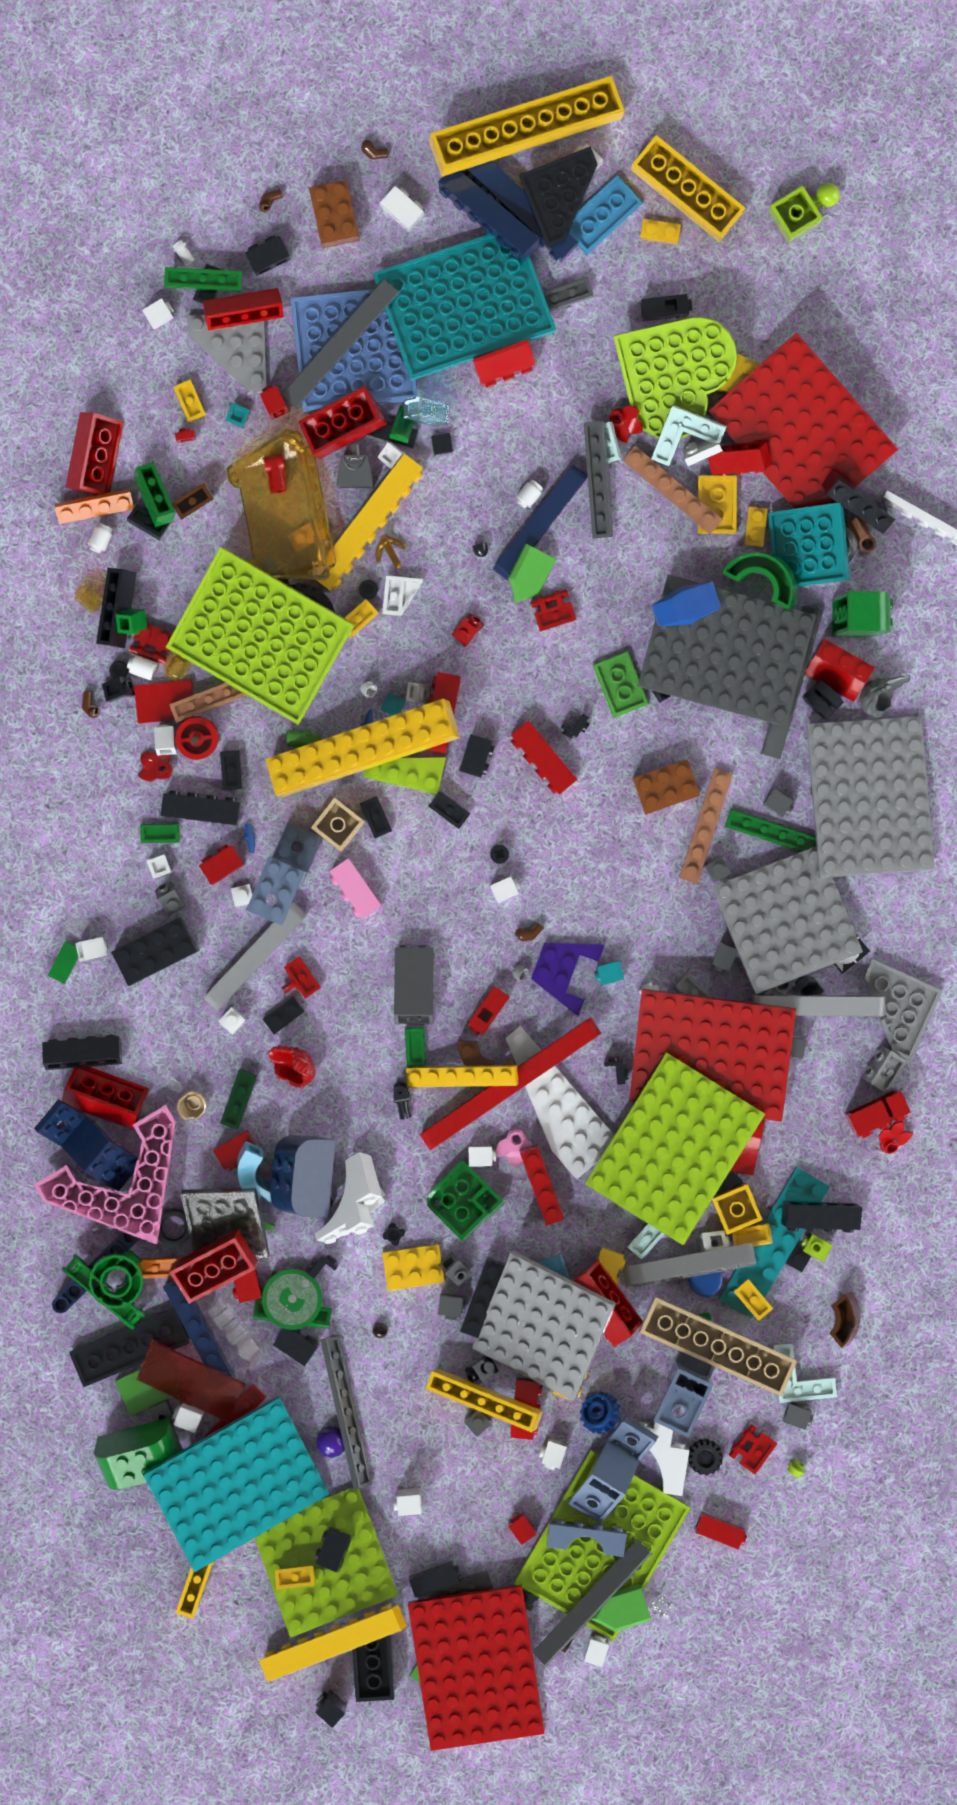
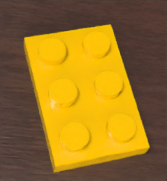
M698 475V499L723 519L711 534H736L737 476ZM698 525L697 534H709Z
M439 1244L382 1252L388 1291L445 1282L444 1273L438 1266L442 1261Z

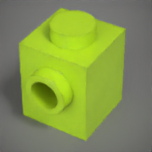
M810 1233L809 1236L805 1235L801 1242L802 1250L822 1262L825 1261L833 1246L813 1233Z

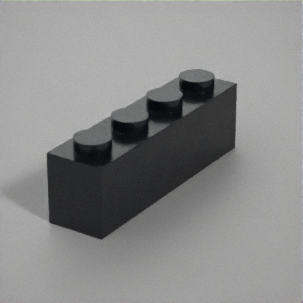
M834 470L821 484L829 497L838 503L841 502L842 506L882 534L896 520L890 509Z
M107 568L96 644L117 648L126 647L127 634L118 633L116 614L132 607L137 572Z
M168 790V794L163 793L161 816L238 826L241 803L237 802V798L232 797L218 800V796L206 795V798H200L198 793L187 792V796L180 795V791Z
M112 1034L100 1038L88 1036L86 1039L72 1037L62 1041L50 1039L47 1042H42L43 1066L45 1070L119 1065L122 1064V1042L119 1036Z
M783 1201L781 1224L789 1231H799V1228H805L806 1231L816 1232L817 1229L835 1232V1229H840L843 1232L853 1233L854 1230L861 1229L862 1207L857 1203Z
M486 1257L460 1332L479 1338L487 1316L486 1312L502 1275L505 1263Z

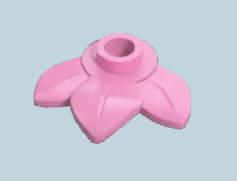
M513 1129L507 1134V1138L500 1140L497 1144L496 1156L503 1157L507 1155L510 1164L513 1167H517L522 1162L519 1150L533 1144L526 1139L522 1130ZM514 1135L520 1137L518 1142L513 1141Z

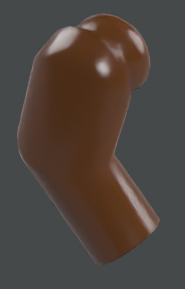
M370 140L362 142V152L372 160L388 158L387 148L376 149Z
M280 189L262 195L258 205L260 211L267 213L273 201L282 198Z
M83 691L82 710L91 718L98 717L100 709L92 703L93 692Z
M536 922L530 930L518 928L515 931V936L520 941H532L544 927Z

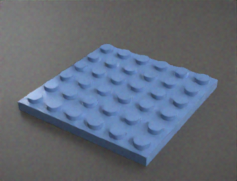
M375 289L291 298L299 375ZM385 310L302 402L303 412L318 411L364 386L367 387L377 404L418 400L416 380L410 381Z

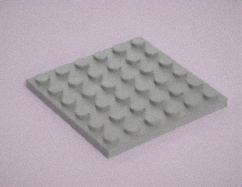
M816 846L712 887L755 995L863 952L833 877L819 878Z
M512 1251L486 1312L487 1316L479 1338H476L472 1349L575 1401L616 1303Z

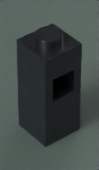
M687 294L641 299L640 302L643 322L689 316V311H692V300L688 299Z
M453 1561L410 1575L409 1582L414 1596L417 1598L459 1583L461 1572L459 1566H454Z

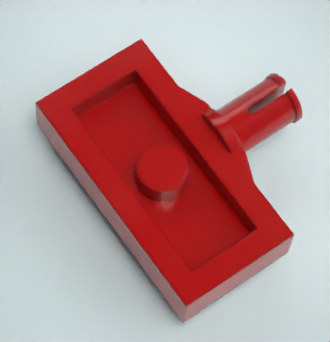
M300 956L284 966L290 978V982L281 987L282 990L287 988L284 991L285 994L296 988L306 999L321 988Z

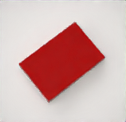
M192 680L134 685L138 724L175 721L169 704L193 696Z

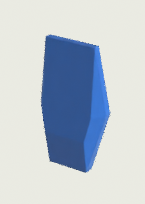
M713 581L677 587L651 605L658 627L688 625L721 608Z

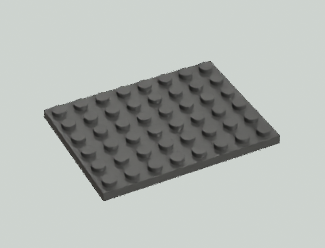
M668 574L661 598L677 587L700 583ZM715 587L721 608L688 625L658 627L655 619L637 687L779 726H787L817 615L793 608L788 610L775 603Z

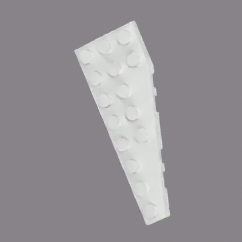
M521 1026L506 1037L517 1067L541 1051ZM554 1066L525 1087L552 1152L571 1174L578 1179L599 1161L614 1134Z

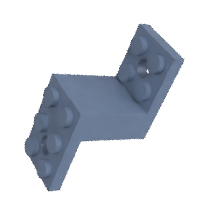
M287 822L273 856L267 859L246 910L279 925H283L297 890H301L323 837ZM297 841L303 844V850L299 853L294 852L292 849L293 843ZM270 894L277 897V903L273 906L268 905L266 902V898Z
M679 1351L667 1377L669 1387L653 1421L689 1438L713 1387L711 1376L715 1366ZM677 1406L685 1409L684 1414L680 1417L674 1415V1409Z
M625 1416L601 1445L586 1480L572 1495L568 1504L601 1524L625 1496L640 1460L656 1443L659 1436Z

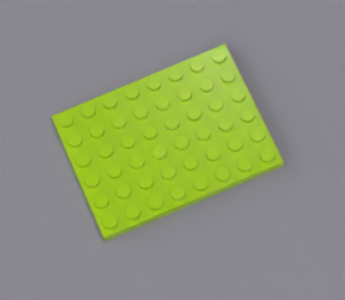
M221 546L166 648L299 725L355 624Z
M666 1052L584 1184L684 1245L765 1113Z
M590 1449L549 1521H554L555 1518L564 1519L565 1523L581 1521L584 1522V1525L592 1526L593 1523L600 1524L568 1504L572 1495L586 1480L598 1454L597 1452ZM635 1474L625 1496L601 1524L604 1525V1528L620 1526L623 1527V1530H626L624 1553L637 1539L652 1553L620 1588L623 1589L640 1583L642 1590H644L691 1507L675 1497L663 1493L661 1489ZM548 1522L515 1579L514 1584H522V1588L568 1614L620 1557L604 1555L603 1548L599 1542L590 1537H579L573 1540L566 1550L548 1548ZM593 1620L586 1624L615 1641L620 1632H614Z

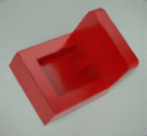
M470 613L461 621L451 635L466 647L484 627V624L477 616Z

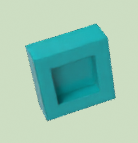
M232 403L225 421L244 428L251 410Z
M388 693L380 710L391 716L399 714L406 701Z

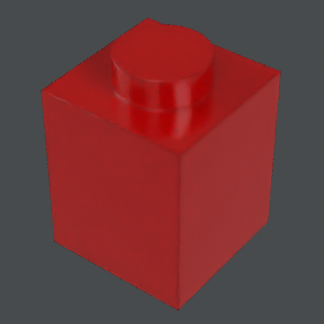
M524 1512L521 1514L516 1513L509 1518L508 1527L521 1545L537 1535V1530Z

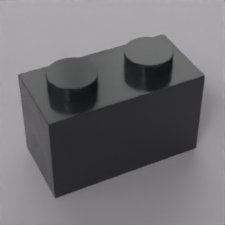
M275 235L265 239V243L261 245L254 244L245 252L256 277L291 260L280 235L277 237Z
M470 734L459 772L481 778L482 774L486 775L489 764H486L488 756L492 757L495 748L492 745V741Z
M283 1329L273 1346L303 1366H306L318 1348L317 1340L309 1334L305 1336L300 1333L301 1329Z
M333 1527L325 1530L321 1541H324L322 1548L317 1549L314 1557L317 1560L316 1565L336 1573L340 1572L353 1535Z
M330 1689L327 1693L323 1691L317 1698L315 1713L333 1728L345 1715L347 1704Z

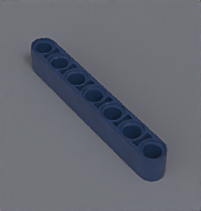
M574 464L568 469L495 564L493 570L508 581V577L525 543L532 547L536 546L588 478L587 474Z
M122 1232L88 1266L92 1269L94 1264L103 1256L113 1254V1245L120 1246L121 1254H123L141 1238L135 1236L134 1241H128L125 1236L126 1233ZM73 1280L53 1300V1310L60 1314L66 1312L87 1291ZM71 1286H78L80 1288V1294H73L71 1292ZM57 1300H65L66 1308H60L57 1305Z

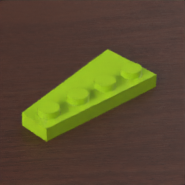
M446 757L399 758L364 770L363 778L437 795Z

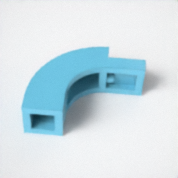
M245 1141L237 1159L239 1183L243 1191L253 1200L258 1202L260 1197L263 1196L265 1200L272 1202L270 1183L261 1179L256 1173V1169L263 1159V1149Z

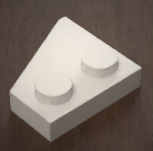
M692 442L683 449L684 458L688 466L722 451L719 443Z
M386 576L382 614L402 616L422 585L423 579Z

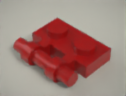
M567 589L562 591L556 590L553 591V594L544 597L541 595L537 599L530 601L532 608L540 606L541 609L540 612L534 613L540 632L577 620L571 602L563 604L562 601L563 598L569 597ZM553 601L557 602L558 606L546 608L545 604Z
M147 624L146 629L133 637V640L140 642L139 646L131 645L129 652L157 663L166 664L167 657L162 656L161 653L162 650L170 652L166 646L173 633ZM146 644L156 647L155 652L145 650Z
M750 1424L741 1433L742 1436L739 1441L732 1445V1450L728 1455L733 1459L738 1454L743 1456L739 1464L755 1475L777 1446V1442L762 1431L758 1437L754 1436L753 1433L757 1428ZM750 1440L753 1444L746 1451L743 1447Z

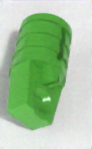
M287 729V747H301L321 740V734H311V730Z

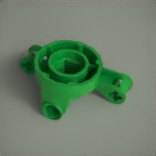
M128 1250L123 1254L113 1253L103 1256L94 1264L92 1269L82 1258L74 1254L73 1259L67 1266L61 1268L70 1278L89 1292L98 1303L105 1306L132 1330L135 1328L134 1325L138 1320L146 1315L137 1305L133 1304L141 1293L143 1285L142 1260L133 1251ZM121 1269L127 1275H125L124 1282L117 1285L114 1290L107 1283L108 1274L111 1271Z

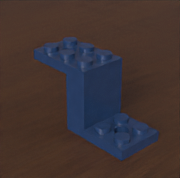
M60 1099L55 1102L34 1128L37 1133L61 1146L84 1172L117 1191L124 1186L134 1173L139 1157L117 1145L93 1119Z

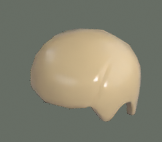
M194 1090L186 1091L179 1097L176 1108L178 1114L183 1119H198L205 1113L207 1102L205 1096L200 1092Z

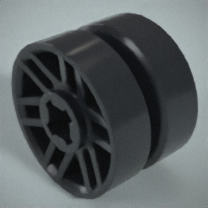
M817 679L812 685V689L816 693L808 689L802 696L803 700L825 720H828L834 714L831 707L837 710L844 703L841 697L820 679Z

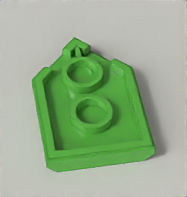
M525 543L508 577L515 603L540 594L557 559Z
M641 1584L618 1590L591 1620L614 1632L652 1621Z

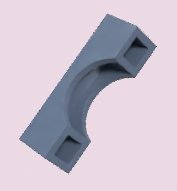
M555 1518L554 1521H549L548 1548L566 1550L573 1540L579 1537H590L599 1542L603 1548L604 1555L624 1557L626 1530H623V1527L611 1526V1528H604V1525L593 1523L592 1526L584 1525V1522L581 1521L565 1523L564 1519Z

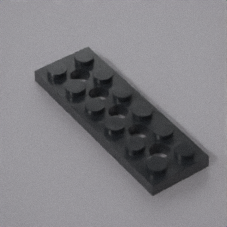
M169 1309L138 1322L134 1325L135 1328L133 1330L126 1327L69 1351L83 1388L189 1344V1337L175 1309ZM163 1327H167L170 1330V1336L167 1338L160 1335V1329ZM150 1335L153 1339L152 1344L145 1345L142 1337ZM132 1342L135 1345V1350L127 1352L124 1348L125 1343ZM110 1349L117 1352V1358L114 1360L107 1357V1351ZM97 1357L100 1362L99 1366L92 1367L89 1364V1359Z

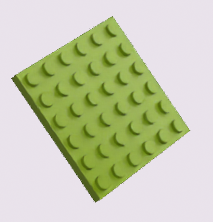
M352 1487L319 1500L254 1538L290 1638L399 1596L360 1489L354 1490ZM329 1527L353 1535L338 1573L316 1565L317 1560L314 1559L317 1549H321L324 1541H321L323 1533ZM314 1566L316 1585L276 1590L275 1570Z

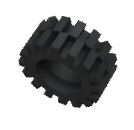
M700 1439L698 1442L695 1441L693 1446H690L688 1461L694 1472H698L699 1475L705 1474V1476H709V1474H714L716 1470L720 1469V1465L723 1463V1455L718 1444L709 1439ZM708 1450L713 1454V1459L709 1464L699 1462L698 1455L701 1451Z

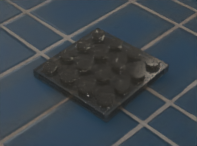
M256 1188L182 1190L181 1199L193 1252L239 1229L256 1258L269 1257L270 1252Z

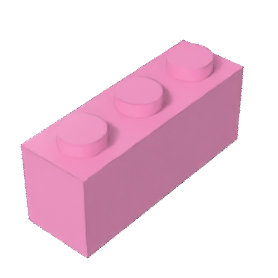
M349 858L330 870L332 875L329 878L335 886L339 884L343 890L340 894L346 902L350 900L353 905L351 910L357 918L361 916L363 919L382 906Z

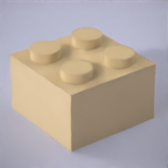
M334 798L311 828L339 851L343 852L366 822Z

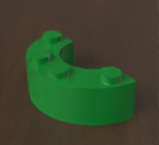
M766 552L747 553L733 559L724 568L722 573L737 582H744L754 572L764 574L773 585L774 594L772 601L788 610L794 609L798 596L797 580L790 566L780 557Z

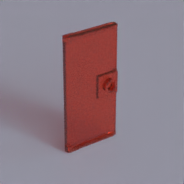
M154 1340L150 1342L148 1352L136 1379L229 1423L240 1395L246 1387V1383Z

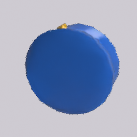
M720 1272L690 1277L688 1279L689 1286L695 1294L702 1297H710L720 1289L722 1275Z

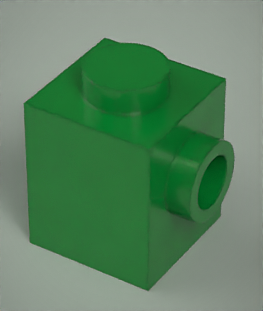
M128 608L117 613L118 633L137 635L140 631L146 629L145 610Z

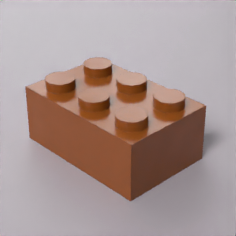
M347 179L309 187L322 249L360 241Z
M688 759L632 778L644 815L700 796Z

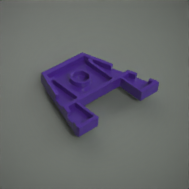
M544 943L531 979L579 1016L585 999L566 993L579 955L599 962L605 945Z

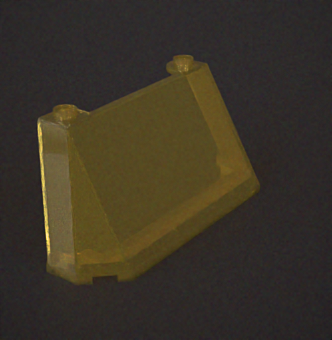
M285 429L226 468L228 482L233 487L240 488L253 559L247 562L278 580H327L330 576V569L336 564V557L316 457L313 456L309 446L307 447L301 440L303 436L299 431ZM283 453L286 467L284 473L287 491L271 494L268 473L266 474L263 457Z

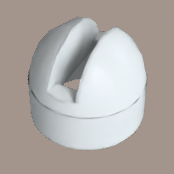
M371 681L363 682L360 687L362 694L367 698L373 697L377 692V686Z

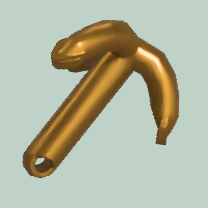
M382 535L380 537L381 542L376 548L377 563L381 562L382 551L385 549L394 567L400 569L402 567L401 562L391 544L397 545L402 549H406L407 546L399 539L387 538L385 535Z

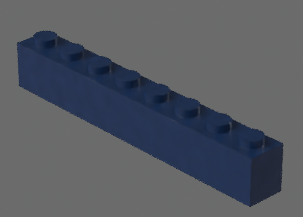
M493 161L464 169L466 171L465 175L470 180H475L483 191L487 194L489 193L496 202L540 238L539 246L541 248L544 246L547 248L523 189ZM568 233L564 242L547 248L550 251L548 254L555 261L559 259L563 262L578 246V242Z

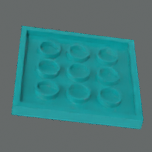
M841 502L768 513L772 554L780 557L790 566L796 577L798 587L850 580L844 512Z

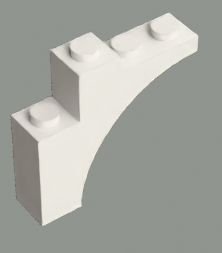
M358 1152L345 1160L346 1184L342 1200L331 1220L315 1233L316 1241L331 1244L337 1238L348 1235L350 1232L363 1234L368 1228L373 1226L368 1205L374 1204L375 1200L382 1197L371 1155Z
M620 1418L619 1422L616 1423V1425L614 1426V1429L619 1425V1423L624 1418ZM639 1421L638 1424L659 1436L650 1451L661 1469L663 1493L682 1496L689 1448L685 1447L686 1444L674 1442V1445L671 1444L673 1430L656 1422H653V1426H650V1422Z

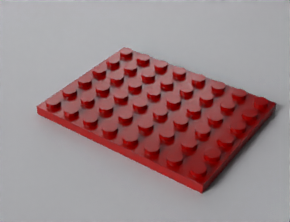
M797 332L708 410L718 423L727 426L726 432L737 444L767 442L771 464L763 474L794 509L838 503L829 497L821 486L833 470L857 486L898 451L897 446Z
M642 988L629 1102L637 1100L667 1052L765 1113L763 1119L782 1122L796 1008Z
M522 1584L408 1601L431 1751L545 1734Z

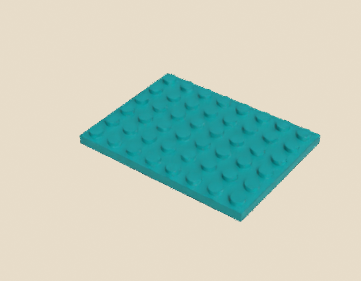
M491 234L372 273L377 287L385 279L399 292L385 311L410 381L472 361L475 358L527 339L531 341L556 332L554 321L530 256L524 262L520 258L516 259L510 253V250L506 246L502 247L499 245L496 238Z
M279 1396L142 1473L194 1572L329 1495Z

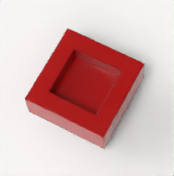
M190 428L179 429V432L175 433L177 443L197 440L195 431L190 430Z

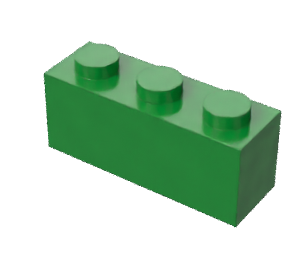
M154 462L136 467L134 479L154 526L158 527L173 522L175 511Z

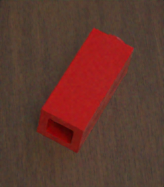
M494 986L468 1022V1025H470L469 1030L476 1035H479V1033L484 1035L510 997Z
M702 1511L694 1529L697 1534L738 1550L740 1545L743 1546L747 1538L744 1528Z

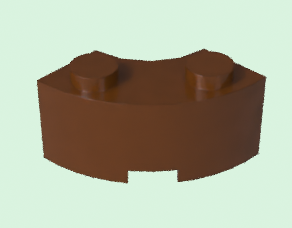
M458 1040L459 1054L465 1066L495 1065V1061L488 1060L481 1054L477 1041Z
M852 1292L844 1294L831 1305L835 1312V1324L829 1334L841 1348L848 1346L853 1341L860 1326V1309Z

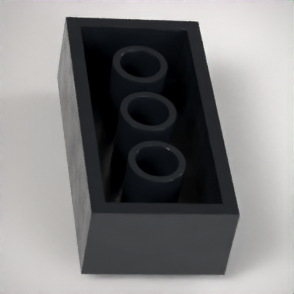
M179 917L111 953L127 985L132 986L199 952L183 918Z
M391 1635L352 1649L356 1702L394 1700L395 1685Z

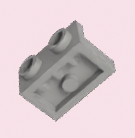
M881 1046L875 1053L870 1065L865 1069L862 1079L887 1094L907 1061L891 1050Z

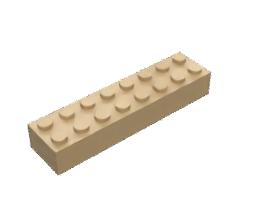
M655 1295L638 1330L641 1334L781 1397L797 1363V1360L791 1356Z

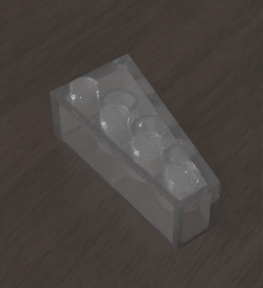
M223 1293L207 1306L205 1311L221 1331L223 1329L226 1331L224 1335L230 1344L237 1345L236 1349L239 1356L249 1361L250 1365L248 1368L253 1372L270 1358L273 1347L266 1339L262 1340L259 1336L260 1331L254 1324H249L246 1313L242 1309L238 1310L236 1308V1301L230 1294L226 1295Z

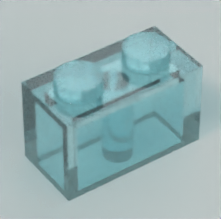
M420 396L405 399L403 418L433 427L448 424L450 405Z

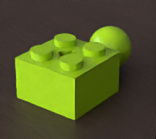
M826 182L818 187L816 196L810 198L804 186H801L770 205L768 212L787 243L821 224L823 217L817 208L820 206L832 207L836 205L840 199V190L834 183ZM792 212L795 214L799 213L798 218L793 217Z

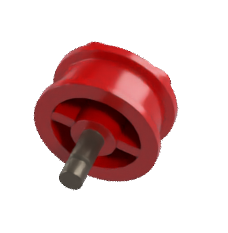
M191 717L178 727L175 735L176 746L180 753L189 759H204L210 756L218 746V729L212 721L205 717Z

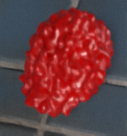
M278 1045L277 1047L273 1046L268 1051L269 1058L271 1059L270 1062L274 1063V1073L279 1080L289 1082L290 1086L303 1089L305 1085H308L315 1078L314 1062L311 1055L307 1054L305 1050H300L298 1047L294 1048L291 1046L289 1048Z

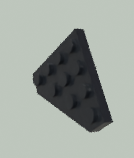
M591 146L519 175L547 248L564 242L568 236L598 166Z

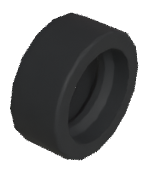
M180 1209L166 1210L162 1213L158 1239L168 1246L181 1245L192 1233L193 1225L191 1218ZM171 1216L181 1218L185 1224L183 1235L176 1239L167 1237L162 1228L164 1221Z

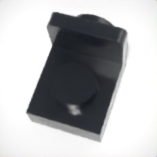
M117 677L102 683L106 702H113L125 696H135L134 684L130 677Z

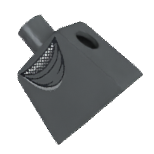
M350 444L349 455H341L336 482L337 489L374 488L368 455H361V445Z

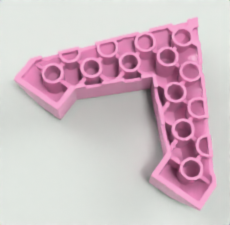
M167 1105L133 1124L142 1140L128 1194L81 1183L73 1167L69 1165L62 1167L34 1184L42 1200L46 1203L157 1244L176 1121Z

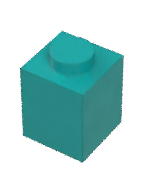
M619 960L597 966V971H594L596 981L601 982V985L624 980Z

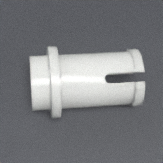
M180 240L173 245V252L179 255L185 266H188L195 261V257L186 247L187 243H183Z

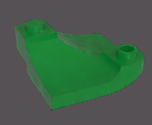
M463 1160L435 1186L427 1197L429 1209L462 1242L505 1204ZM439 1199L440 1204L438 1206H435V1200Z

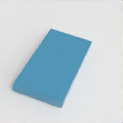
M617 174L578 210L569 234L578 242V247L588 255L643 204V201Z

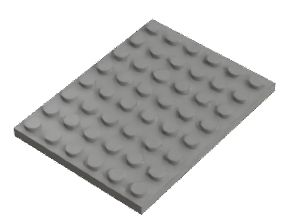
M922 717L807 724L819 878L934 870Z

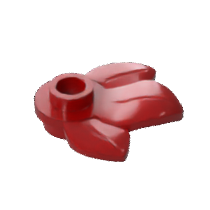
M634 406L616 408L609 416L610 422L615 426L617 438L623 443H628L630 433L640 434L643 432V425L636 418L639 410Z
M149 751L141 753L140 761L144 768L138 773V776L142 780L152 782L156 779L165 780L172 775L173 767L169 763L170 755L158 756L157 753ZM162 767L166 768L164 772H160Z
M903 1121L893 1123L889 1129L885 1128L880 1132V1149L886 1154L896 1152L899 1146L909 1141L913 1132L904 1131Z

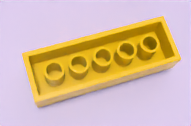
M657 135L631 165L632 172L719 243L745 212L746 208Z

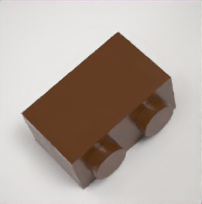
M202 483L171 504L182 520L214 498L205 484Z

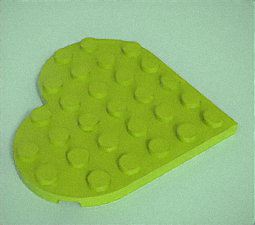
M688 317L613 336L630 406H634L639 410L636 418L641 421L643 431L657 439L661 436L672 405L705 417L708 409V394L718 390L729 380L737 362V349L732 335L721 323L708 317ZM683 431L680 439H683L689 436L690 434Z

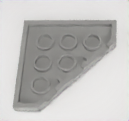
M204 315L187 316L188 336L247 391H262L263 388L267 387L265 321L208 331Z
M871 959L864 978L871 995L885 996V1016H879L891 1051L911 1061L942 990Z

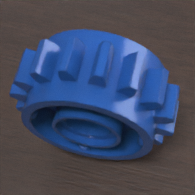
M602 1391L599 1394L592 1393V1396H587L580 1410L582 1416L580 1420L584 1422L583 1426L590 1432H596L597 1434H601L602 1431L608 1433V1430L614 1429L616 1423L619 1422V1415H621L619 1412L621 1406L616 1403L617 1399L611 1394Z

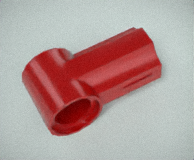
M283 453L264 456V466L266 474L268 473L271 494L287 491L284 473L286 467Z

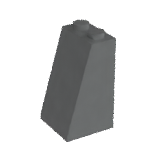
M400 945L399 948H395V1024L433 1025L434 948H430L428 945H420L418 948Z

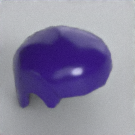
M328 1426L318 1433L316 1442L321 1454L334 1458L340 1456L345 1451L339 1428Z

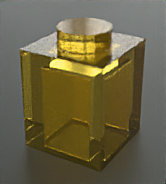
M87 584L85 586L81 585L76 590L74 599L94 615L102 606L103 598Z

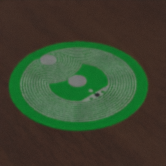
M286 1269L280 1271L268 1280L263 1289V1310L268 1319L280 1328L296 1330L306 1327L315 1320L321 1310L322 1292L320 1286L315 1279L302 1270Z

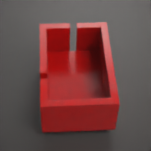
M895 1089L844 1114L853 1133L858 1137L865 1138L873 1134L872 1130L877 1128L882 1130L889 1127V1122L893 1120L899 1122L908 1118L907 1114L911 1113L902 1092Z

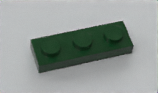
M239 1069L220 1124L239 1129L258 1075Z

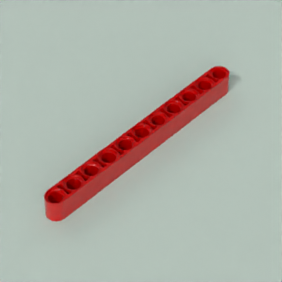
M591 1017L519 1065L517 1067L518 1085L488 1086L421 1132L419 1136L429 1150L434 1149L598 1037L602 1032Z

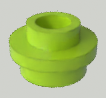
M795 1460L788 1463L789 1467L787 1470L793 1476L800 1478L801 1475L806 1473L805 1466L800 1461Z

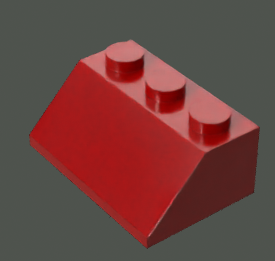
M527 339L473 359V366L481 387L486 386V388L497 385L496 382L502 379L506 382L514 379L516 374L522 373V375L531 373L533 371L532 368H535V361Z
M824 639L806 668L805 675L815 681L817 679L822 680L836 693L854 702L875 667Z

